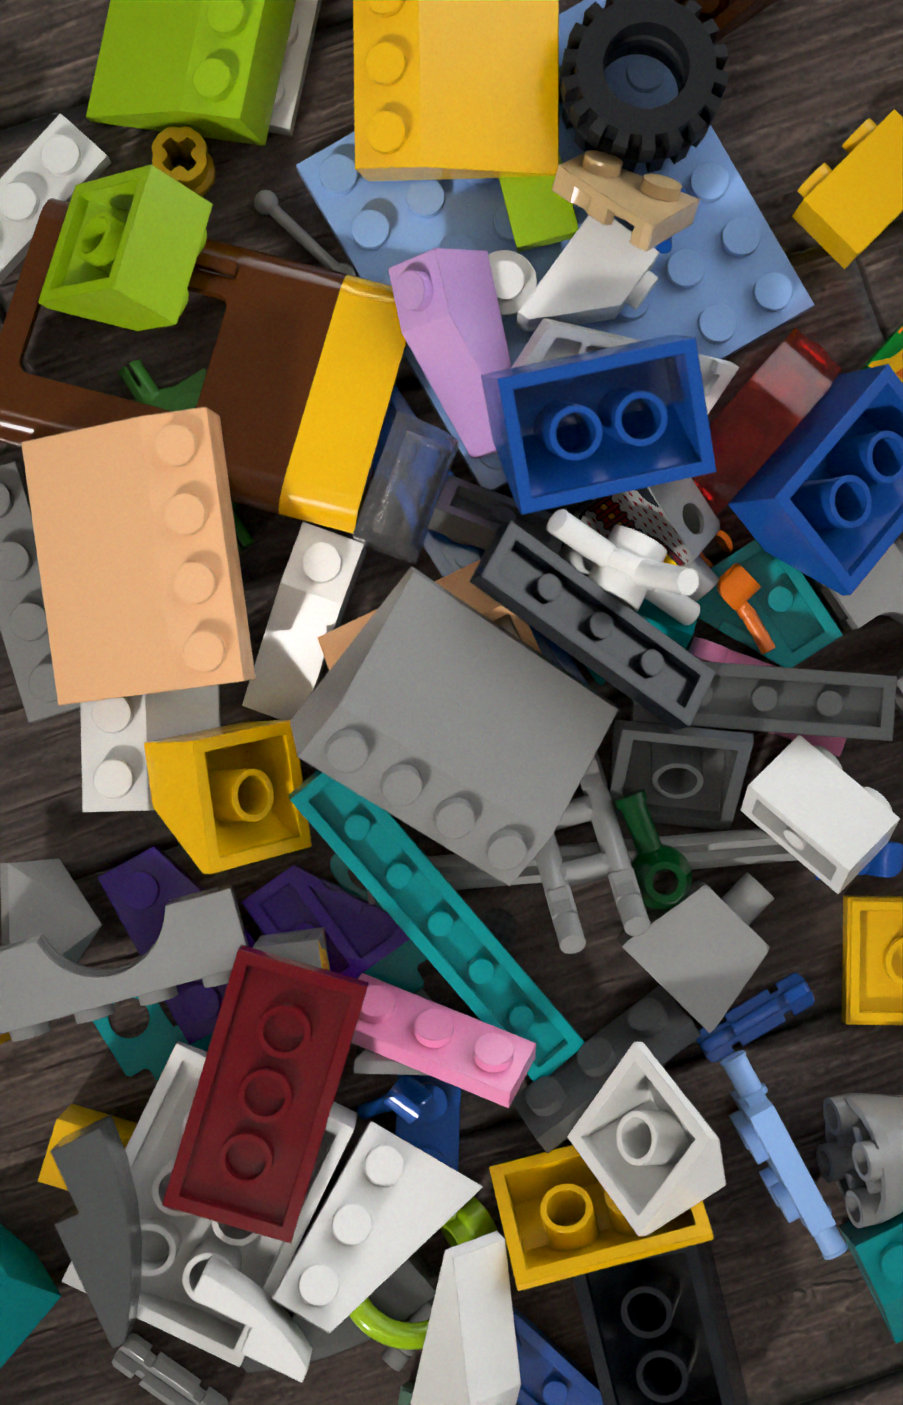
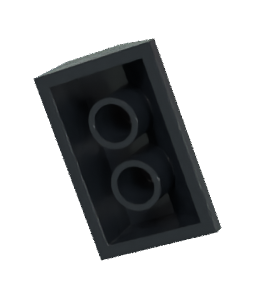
M710 1241L573 1277L603 1405H748V1395Z

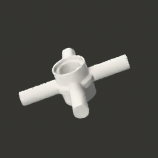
M559 509L551 516L548 521L547 530L566 543L560 549L558 556L581 573L589 574V579L631 610L638 612L645 598L685 626L692 624L698 618L700 605L688 596L697 590L699 576L692 568L662 563L667 555V550L661 544L643 533L621 525H615L608 539H606L565 509Z

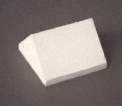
M634 1042L567 1137L637 1235L647 1236L726 1186L719 1138L643 1042Z

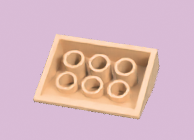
M207 407L139 416L21 442L58 705L256 679L220 416Z

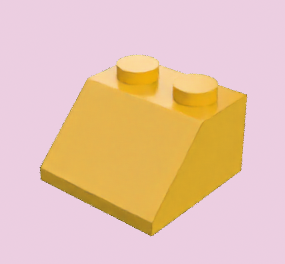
M290 720L241 722L144 742L153 808L203 874H214L312 847L309 822L290 801L288 796L303 783L300 758L297 756Z

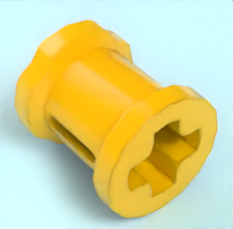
M187 126L180 128L168 127L160 132L151 147L153 153L152 165L198 195L203 196L214 183L216 170L214 161L208 153L207 144L200 133ZM180 156L186 161L193 158L195 165L187 171L180 165L174 168L172 162Z

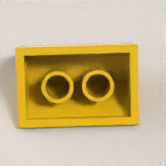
M573 1145L558 1148L549 1153L543 1152L489 1167L518 1291L714 1240L703 1200L651 1234L638 1236Z

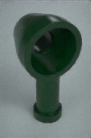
M639 789L614 800L617 809L623 813L637 851L631 859V865L644 905L653 909L671 908L680 903L689 893L692 884V870L688 860L680 851L672 846L661 844L645 801L648 799L645 789ZM660 870H671L674 874L672 887L666 891L655 890L653 887L655 874Z

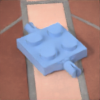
M744 1050L730 1054L720 1064L724 1067L735 1088L730 1094L739 1110L729 1115L743 1144L747 1150H750L756 1163L759 1165L764 1161L767 1162L769 1167L759 1171V1174L777 1207H780L788 1223L798 1218L801 1220L803 1226L814 1237L824 1260L834 1259L842 1255L849 1247L843 1240L831 1215L832 1209L829 1204H825L774 1105L766 1097L765 1094L768 1092V1088L764 1083L760 1082Z

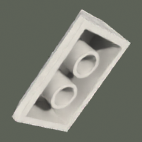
M220 684L81 702L83 812L155 810L152 804L144 742L220 727Z

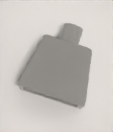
M747 872L722 898L704 882L697 880L691 884L689 893L680 903L667 909H655L648 914L650 927L644 934L631 936L623 932L616 940L674 999L711 1033L769 951L770 947L749 925L774 900V897Z

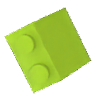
M152 164L75 185L38 303L51 310L134 331L176 325L179 316L188 303V285L196 259L203 250L207 240L206 226L213 204Z

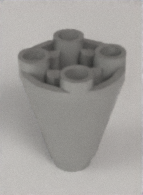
M846 1093L826 1098L823 1102L826 1143L817 1146V1163L825 1181L828 1183L836 1181L837 1187L845 1201L850 1221L855 1227L863 1228L883 1223L903 1212V1095Z

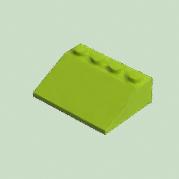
M110 0L86 118L90 122L160 132L168 127L180 128L187 126L200 133L204 138L265 146L296 0Z

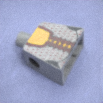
M692 478L586 500L573 514V516L606 539H608L615 525H621L643 533L661 544L667 550V555L662 563L692 568L697 572L699 576L698 588L693 594L688 596L695 602L707 594L719 581L716 574L699 556L719 532V520Z

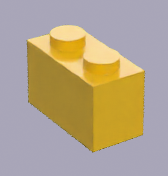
M895 109L879 125L871 118H868L842 145V148L849 155L833 170L824 162L797 190L804 199L792 217L844 269L903 212V117Z

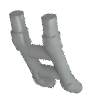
M597 751L580 782L583 796L572 799L569 802L555 831L591 821L600 853L563 863L554 832L549 841L535 856L560 949L567 954L580 952L586 945L571 888L608 877L625 932L631 936H639L648 931L650 927V921Z

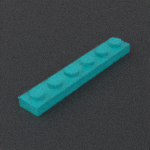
M317 770L288 795L295 807L482 1022L537 1043L535 1059L527 1073L533 1081L549 1076L579 1051L580 1047L585 1043L582 1037L390 813L320 770Z

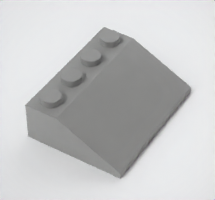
M411 566L293 716L290 723L298 758L501 882L511 886L552 837L609 729L618 708L600 693Z

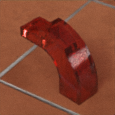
M797 328L792 330L709 425L717 472L691 478L716 516L797 427L842 371V368L828 356L822 346L809 340Z

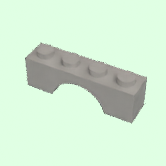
M232 883L170 899L165 908L162 930L155 944L135 961L120 967L95 969L74 963L60 954L44 934L0 946V1034L9 1032L12 1042L22 1041L49 1032L51 1030L50 1020L74 1014L77 1024L94 1021L115 1013L113 1007L115 1002L138 996L141 1006L155 1004L179 995L176 985L201 978L204 988L228 983L240 945L249 947Z

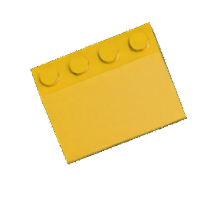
M353 0L355 169L367 181L556 176L559 165V0Z

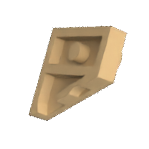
M588 150L558 165L552 191L568 202L580 206L589 216L603 225H612L615 216L626 220L634 226L630 243L639 249L648 251L693 223L700 199L681 192L682 185L670 177L653 173L645 174L644 177L623 169V161L618 157L597 150Z

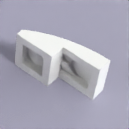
M210 1256L191 1299L249 1326L242 1346V1354L302 1382L308 1371L313 1348L301 1329L279 1304L270 1300L272 1296L253 1280L232 1266Z

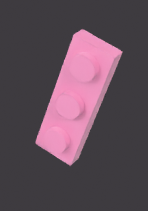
M364 973L359 976V980L369 982L351 1043L507 1108L510 1107L535 1059L537 1043Z

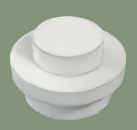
M510 250L492 252L488 254L501 316L516 315L537 287L535 270L529 260L517 252Z

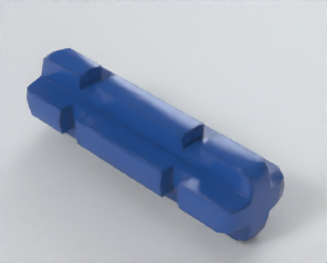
M797 972L791 973L774 983L777 988L775 991L769 993L767 989H764L727 1011L724 1015L726 1020L718 1024L711 1033L703 1026L699 1028L701 1036L696 1041L706 1058L711 1063H718L730 1054L735 1053L732 1048L735 1044L740 1042L741 1046L745 1047L785 1023V1014L791 1011L796 1016L813 1006L815 1002L813 993L803 977Z

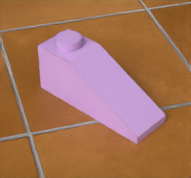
M434 248L388 268L401 332L472 459L481 458L497 453L492 439L481 374L510 369L512 365L488 252L482 250Z

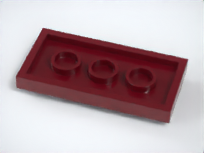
M240 945L162 1206L291 1244L369 982Z

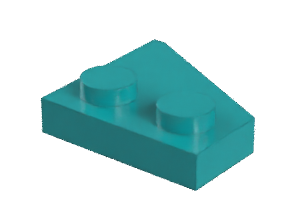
M756 539L710 568L720 578L733 564L739 563L759 583L761 588L747 602L756 610L776 646L773 650L762 655L780 666L793 668L843 635L802 572L765 552ZM717 584L696 601L700 605L698 618L761 653L743 620L739 618L736 611L717 591Z

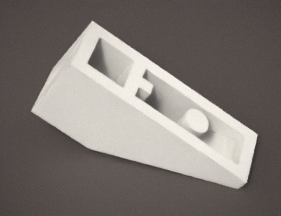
M302 522L281 579L254 665L256 679L249 681L242 706L280 720H291L318 686L326 661L317 637L340 626L367 553L363 543Z
M495 1231L445 1250L410 1405H516L521 1379L505 1238L499 1232Z

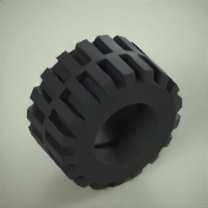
M606 0L604 8L595 1L585 10L582 25L575 23L569 34L567 49H564L559 80V103H563L561 117L566 130L572 127L576 129L574 142L582 151L591 145L597 151L618 157L623 161L622 168L633 173L637 163H646L648 173L661 170L665 159L670 158L673 164H676L686 157L691 146L696 148L700 144L722 102L721 98L727 87L729 73L723 71L728 59L726 45H715L720 31L712 18L704 23H701L698 19L702 6L694 0H689L685 7L676 3L675 0ZM639 54L653 57L662 62L674 76L678 95L669 103L656 108L633 107L621 101L611 91L605 80L604 70L615 60L627 55Z

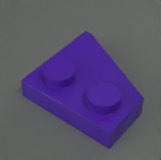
M297 863L242 901V904L264 935L324 927L330 971L352 978L358 977L410 940L385 910L376 905H369V902Z

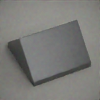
M614 720L608 790L617 819L625 820L622 811L617 809L614 800L624 794L645 789L648 797L645 801L653 823L730 831L754 743L753 734L693 727L674 730L669 725Z

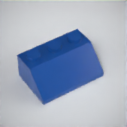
M668 335L481 374L493 443L517 509L522 515L717 472L696 337Z
M889 364L839 374L728 503L729 507L765 552L842 596L851 595L903 532V383Z

